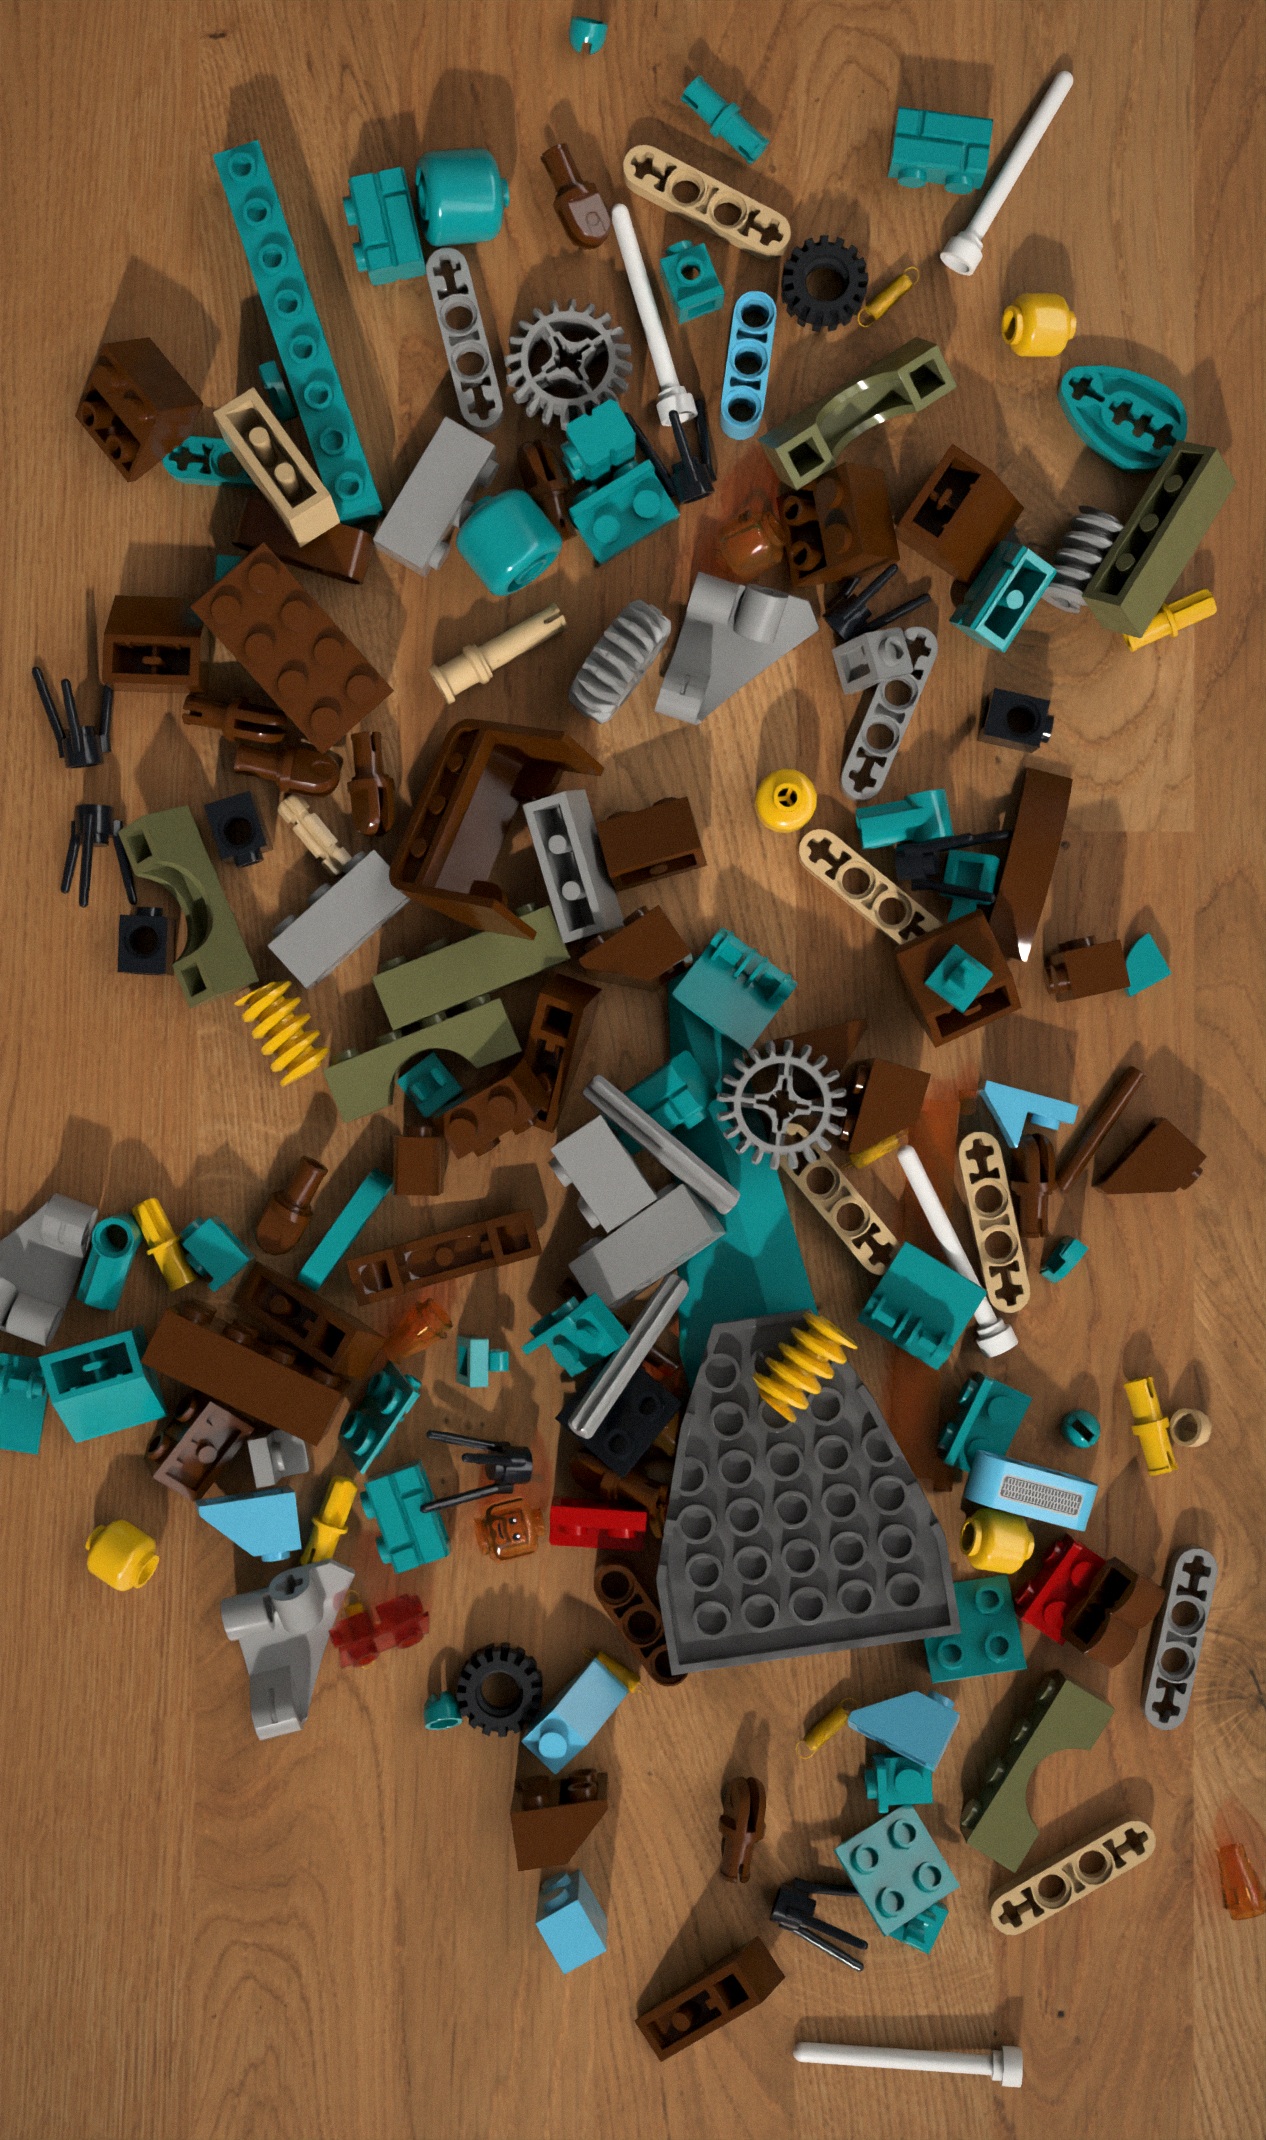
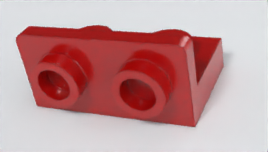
M552 1496L549 1543L555 1546L642 1551L646 1532L647 1510L628 1501L611 1503L600 1499Z
M1066 1533L1062 1541L1056 1539L1050 1544L1041 1560L1044 1564L1043 1568L1034 1580L1028 1578L1022 1584L1014 1598V1602L1017 1603L1014 1609L1019 1619L1026 1624L1030 1623L1061 1646L1067 1641L1060 1635L1067 1614L1077 1602L1088 1596L1089 1587L1095 1574L1107 1562L1068 1533Z

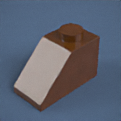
M866 1018L775 1039L773 1042L776 1054H783L785 1040H793L792 1055L798 1057L803 1046L808 1044L812 1046L811 1054L807 1059L808 1062L814 1064L817 1058L825 1055L828 1061L819 1070L822 1075L825 1076L834 1070H837L840 1074L867 1030L868 1025ZM793 1067V1089L796 1095L805 1100L819 1098L820 1094L814 1081L805 1072ZM783 1079L782 1083L783 1096H786L787 1092L784 1091L786 1082L785 1079ZM835 1081L829 1082L828 1085H833Z
M1154 1117L1092 1187L1098 1193L1107 1195L1175 1192L1179 1187L1185 1190L1203 1172L1199 1165L1207 1156L1166 1118Z

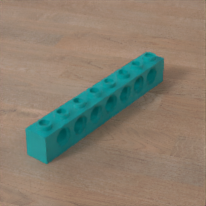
M256 140L214 154L213 158L323 485L332 497L340 524L355 527L385 517L386 515L260 143Z

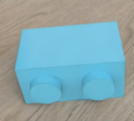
M580 1869L570 1875L563 1871L546 1880L541 1886L543 1890L538 1892L535 1924L565 1975L607 1951V1917Z

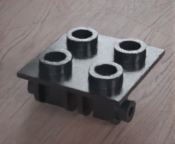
M614 1352L601 1360L555 1419L619 1477L624 1479L683 1406V1403L646 1372V1368L640 1364L593 1436L585 1439L574 1433L568 1425V1420Z

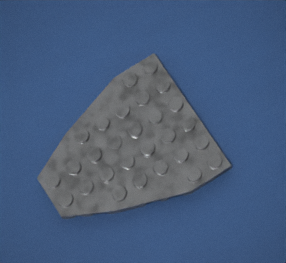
M810 1308L713 1323L680 1429L656 1577L671 1675L961 1633L945 1533L873 1395L850 1363L846 1361L844 1364H839L828 1360L835 1374L832 1379L816 1375L822 1387L819 1394L803 1390L809 1401V1406L806 1410L790 1405L797 1418L795 1423L779 1414L758 1393L759 1387L752 1375L754 1372L767 1377L772 1374L765 1363V1359L769 1357L780 1362L784 1360L777 1345L782 1342L793 1347L796 1346L797 1342L790 1330L792 1327L806 1332L810 1329L802 1316L805 1312L814 1315Z

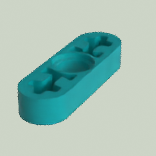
M189 436L183 444L176 447L173 452L162 459L163 465L170 476L181 483L259 490L245 469L235 476H227L220 471V459L224 454L232 452L225 440L221 438ZM189 448L194 458L207 459L206 450L211 449L212 451L209 456L211 474H205L207 468L203 463L197 462L188 463L187 470L181 471L180 466L173 459L174 457L182 456L183 449Z
M377 1167L370 1172L297 1276L299 1282L315 1293L320 1290L392 1188V1178Z

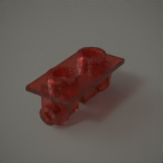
M406 1593L376 1606V1612L381 1623L374 1626L367 1610L335 1622L336 1627L328 1630V1634L333 1647L338 1648L340 1668L342 1669L350 1665L362 1667L375 1661L379 1657V1653L396 1646L398 1649H405L419 1643L424 1638V1635L429 1633L428 1611L424 1612L419 1596L416 1594L409 1597Z

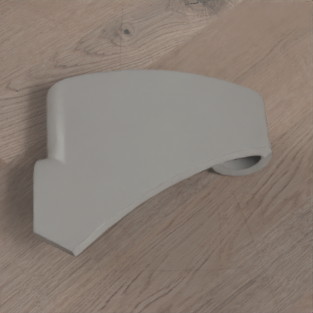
M698 572L686 610L685 620L671 663L665 674L654 712L694 725L699 724L754 677L820 630L810 601L758 584L743 586Z
M55 1193L35 1214L0 1241V1330L46 1347L51 1344L77 1283L98 1214L97 1207Z
M329 1558L286 1570L278 1574L268 1587L224 1598L220 1602L221 1616L226 1634L230 1641L239 1640L250 1680L252 1721L256 1734L261 1741L304 1729V1722L308 1718L310 1702L323 1654L338 1611L355 1576L354 1569Z

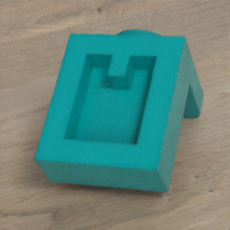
M897 1752L872 1754L873 1769H865L864 1772L865 1791L867 1799H874L878 1813H888V1805L933 1803L931 1770Z

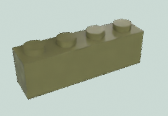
M1176 441L1082 594V598L1103 629L1137 638L1143 637L1236 484L1217 448Z
M533 902L512 911V913L537 932L534 941L471 927L467 929L470 936L467 939L452 944L450 938L447 937L423 947L425 956L408 962L406 955L380 964L379 967L382 973L373 976L372 980L394 1031L402 1030L417 1024L427 1017L459 1007L471 999L487 993L491 994L570 962L571 958L565 943L563 944L550 906L548 905L540 909L538 902Z

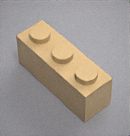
M254 387L213 412L226 444L300 548L340 523L330 493Z

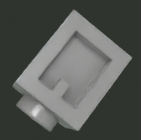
M900 627L867 632L832 649L844 695L858 693L886 679L905 676L913 672V665L903 630Z
M279 1428L255 1433L247 1441L256 1488L276 1485L282 1477L305 1473L310 1469L306 1441Z

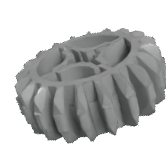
M573 298L569 299L567 303L568 311H559L557 301L552 300L549 302L550 315L547 316L539 308L535 307L532 310V318L535 325L520 320L518 331L523 337L511 336L509 338V348L516 353L508 354L504 359L505 366L513 370L506 375L507 385L518 387L513 393L515 402L519 404L529 401L526 407V415L530 418L543 410L542 424L546 427L552 424L555 416L560 417L561 430L563 431L567 430L566 424L570 423L569 418H578L585 413L588 415L592 413L593 408L610 398L613 401H617L618 405H620V401L615 393L626 394L628 392L629 383L622 377L631 375L633 370L632 363L624 360L631 355L630 344L619 343L624 337L622 327L608 329L612 321L611 315L608 312L594 319L595 305L591 302L585 306L583 313L577 312V303ZM575 332L588 337L580 342H571L566 340L561 333ZM545 341L551 358L541 367V373L532 377L529 371L532 356L538 346ZM559 352L563 359L566 358L569 363H577L578 377L568 367L561 368ZM604 353L608 361L607 372L601 383L593 390L589 384V377L586 372L596 363V357ZM557 388H568L577 398H558L544 390L547 389L551 392Z
M641 599L629 603L626 608L622 609L619 616L613 620L610 627L594 646L590 655L585 659V663L578 671L577 677L569 689V703L575 706L580 714L587 719L591 718L597 723L602 724L610 720L627 701L628 697L652 666L671 633V621L662 615V611L652 604L648 605Z
M789 1039L784 1042L783 1054H776L773 1040L765 1042L767 1056L760 1058L755 1047L751 1046L748 1048V1057L753 1062L748 1067L740 1059L735 1058L732 1061V1065L741 1073L739 1078L736 1079L727 1074H724L721 1078L724 1084L734 1087L732 1095L718 1093L716 1096V1100L719 1102H731V1111L717 1113L719 1121L732 1118L735 1124L734 1127L723 1132L724 1137L730 1139L740 1133L744 1139L737 1144L735 1151L738 1154H742L749 1145L756 1148L751 1157V1163L755 1165L760 1163L764 1152L771 1154L769 1166L773 1170H777L779 1167L780 1155H787V1163L790 1169L798 1168L796 1153L801 1151L809 1163L816 1161L815 1153L810 1146L816 1142L821 1149L829 1151L832 1146L828 1140L822 1137L825 1130L835 1135H840L842 1132L840 1126L830 1123L831 1115L841 1117L847 1114L846 1108L832 1107V1099L846 1096L844 1088L830 1091L828 1085L829 1082L835 1081L840 1077L839 1072L834 1070L823 1076L819 1070L826 1065L828 1058L825 1055H821L814 1064L808 1062L807 1059L812 1051V1046L808 1044L803 1046L799 1057L792 1055L793 1040ZM779 1064L775 1086L769 1093H743L747 1082L757 1071L770 1065ZM793 1067L802 1070L814 1081L818 1088L821 1102L805 1100L796 1095L793 1089ZM783 1079H785L784 1091L787 1092V1100L797 1105H805L806 1110L794 1109L792 1114L786 1111L787 1118L781 1119L780 1130L778 1131L776 1110L768 1108V1105L757 1104L756 1100L768 1101L770 1096L777 1098L775 1092L782 1090ZM741 1107L763 1111L768 1116L771 1132L769 1143L760 1140L749 1130L743 1119ZM797 1115L819 1116L814 1129L805 1138L796 1143L784 1145L785 1133L793 1117Z

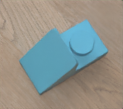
M980 1080L977 1089L1005 1141L1012 1148L1018 1147L1027 1113L1033 1114L1030 1123L1058 1130L1060 1122L1074 1124L1079 1107L1078 1105L988 1080Z

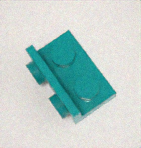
M650 459L640 465L636 460L627 463L613 474L614 481L600 490L596 485L591 486L572 500L574 506L569 509L572 524L599 567L679 518L680 513L655 475V467Z
M594 1292L581 1302H578L573 1296L555 1311L549 1312L528 1329L533 1337L521 1349L528 1355L545 1343L552 1352L555 1361L565 1368L573 1378L620 1348L631 1336L596 1292Z
M978 1372L975 1380L968 1378L957 1399V1404L962 1407L954 1423L947 1421L937 1439L936 1447L941 1449L938 1457L944 1463L950 1466L954 1465L970 1473L977 1450L1005 1456L1032 1398L981 1372Z

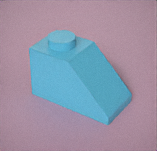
M290 1486L195 1500L196 1511L201 1518L253 1557L261 1556L263 1562L288 1559L291 1557L290 1551L302 1549L295 1491Z
M594 1657L535 1714V1719L528 1725L521 1742L556 1775L591 1741L628 1694L629 1689Z
M929 1690L927 1696L918 1691H913L852 1711L847 1721L849 1728L935 1772L960 1721V1713L952 1710L955 1705L952 1700L935 1691Z

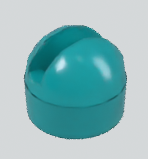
M571 16L569 41L572 48L577 53H580L582 43L585 42L590 43L589 55L597 53L603 47L606 40L608 23L586 17Z
M1076 1409L1067 1413L1062 1419L1060 1427L1064 1440L1071 1446L1079 1449L1089 1448L1094 1445L1099 1439L1101 1432L1098 1419L1083 1409ZM1077 1419L1092 1433L1089 1439L1086 1440L1080 1432L1071 1426Z
M442 1691L440 1701L436 1694L428 1697L424 1703L423 1710L426 1729H448L458 1726L463 1722L462 1714L459 1710V1701H457V1698L452 1693Z

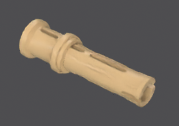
M555 603L550 604L546 609L479 647L475 644H468L463 647L462 654L439 667L435 664L428 667L436 686L448 704L453 703L455 695L478 682L483 685L488 683L490 678L493 677L492 671L562 631H567L569 627L564 616L559 615L560 610Z

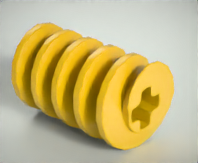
M290 980L273 981L234 1003L235 1006L250 1004V1007L242 1015L244 1022L260 1021L251 1033L254 1039L269 1037V1040L261 1048L262 1054H279L271 1064V1070L273 1072L288 1070V1073L280 1082L281 1087L298 1080L321 1066V1060L330 1051L328 1046L313 1048L311 1045L321 1034L318 1029L303 1031L302 1027L311 1018L310 1014L294 1015L292 1012L302 1001L300 996L284 998L283 994L292 985Z
M805 1312L802 1316L810 1329L806 1332L792 1327L790 1330L797 1342L796 1346L793 1347L782 1342L777 1345L784 1360L780 1362L769 1357L765 1359V1363L772 1374L767 1377L754 1372L752 1375L759 1387L758 1393L784 1418L794 1423L797 1418L790 1405L806 1410L809 1406V1401L803 1390L819 1394L822 1387L816 1375L826 1379H832L835 1373L828 1360L844 1364L847 1361V1356L841 1345L853 1349L858 1348V1345L828 1319Z

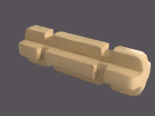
M294 794L288 796L278 806V813L287 824L292 822L295 825L292 830L316 859L321 857L324 860L321 865L330 876L337 877L344 873L342 871L343 866L352 857L344 847L339 849L336 846L338 840L315 812L310 814L307 811L310 806L301 796Z

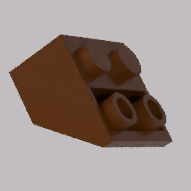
M150 337L105 343L103 345L75 417L127 482H133L138 480L189 438L204 403Z
M952 444L895 529L896 539L970 588L999 542L1010 531L1024 510V507L991 469Z
M844 462L821 474L800 489H792L776 497L793 587L803 588L861 578L900 561L882 469Z
M115 595L104 632L102 682L113 691L208 695L210 629L189 606L196 598Z
M659 905L650 911L647 906L634 911L622 921L625 926L624 929L610 938L607 933L597 936L582 948L585 955L578 959L590 980L656 992L694 965L692 953Z
M980 908L893 948L913 1013L935 1048L1022 1008L1013 975ZM954 944L958 945L994 974L963 1013L959 1012L924 984V981Z
M877 1058L865 1059L864 1066L856 1065L848 1088V1093L855 1094L850 1112L847 1111L846 1116L840 1117L838 1126L842 1128V1132L840 1135H835V1138L842 1140L840 1149L859 1154L917 1122L931 1074Z
M579 1769L569 1773V1778L551 1781L549 1776L538 1775L525 1778L521 1781L522 1785L514 1786L510 1816L518 1871L568 1864L608 1810V1772L597 1774L596 1769Z

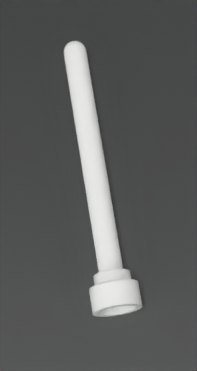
M1061 71L1056 75L965 231H960L957 236L950 237L944 247L940 258L946 266L955 272L970 276L983 257L981 253L983 248L981 240L1073 85V76L1070 72Z
M615 204L610 210V217L662 391L658 394L660 402L656 405L660 421L663 426H672L669 412L676 410L682 424L693 419L698 414L693 395L687 393L684 386L679 385L628 208L624 204Z
M910 1145L901 1146L897 1151L898 1160L950 1267L981 1287L915 1149ZM985 1296L974 1313L979 1327L976 1329L979 1335L976 1342L984 1358H991L1010 1350L1019 1341L1011 1325L1005 1324L1002 1318H996Z
M798 2042L793 2048V2056L800 2062L991 2075V2080L1000 2081L1001 2086L1021 2087L1022 2048L1016 2046H1001L1000 2050H992L991 2055L814 2042Z

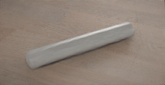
M596 1075L588 1082L582 1091L583 1098L719 1213L726 1214L737 1204L740 1198L738 1190L603 1076Z
M669 1273L664 1277L627 1332L631 1338L615 1350L568 1420V1425L574 1433L585 1439L593 1436L689 1292L688 1283L684 1279L673 1273Z

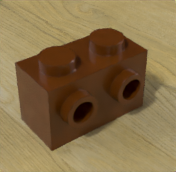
M687 796L679 799L673 797L664 798L655 802L652 807L635 812L620 811L610 815L605 821L595 823L608 873L616 892L708 866Z
M1095 935L1058 944L1059 953L1048 956V966L1043 967L1046 990L1049 995L1055 994L1057 1003L1131 987L1120 939L1096 944Z
M522 1058L449 1100L432 1121L458 1160L471 1152H474L479 1157L496 1147L501 1142L498 1137L512 1130L515 1135H518L539 1121L537 1114L549 1096L525 1059Z

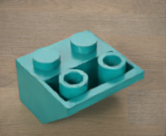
M143 1325L60 1348L38 1357L51 1403L75 1443L169 1415L156 1370L141 1363V1359L148 1347Z

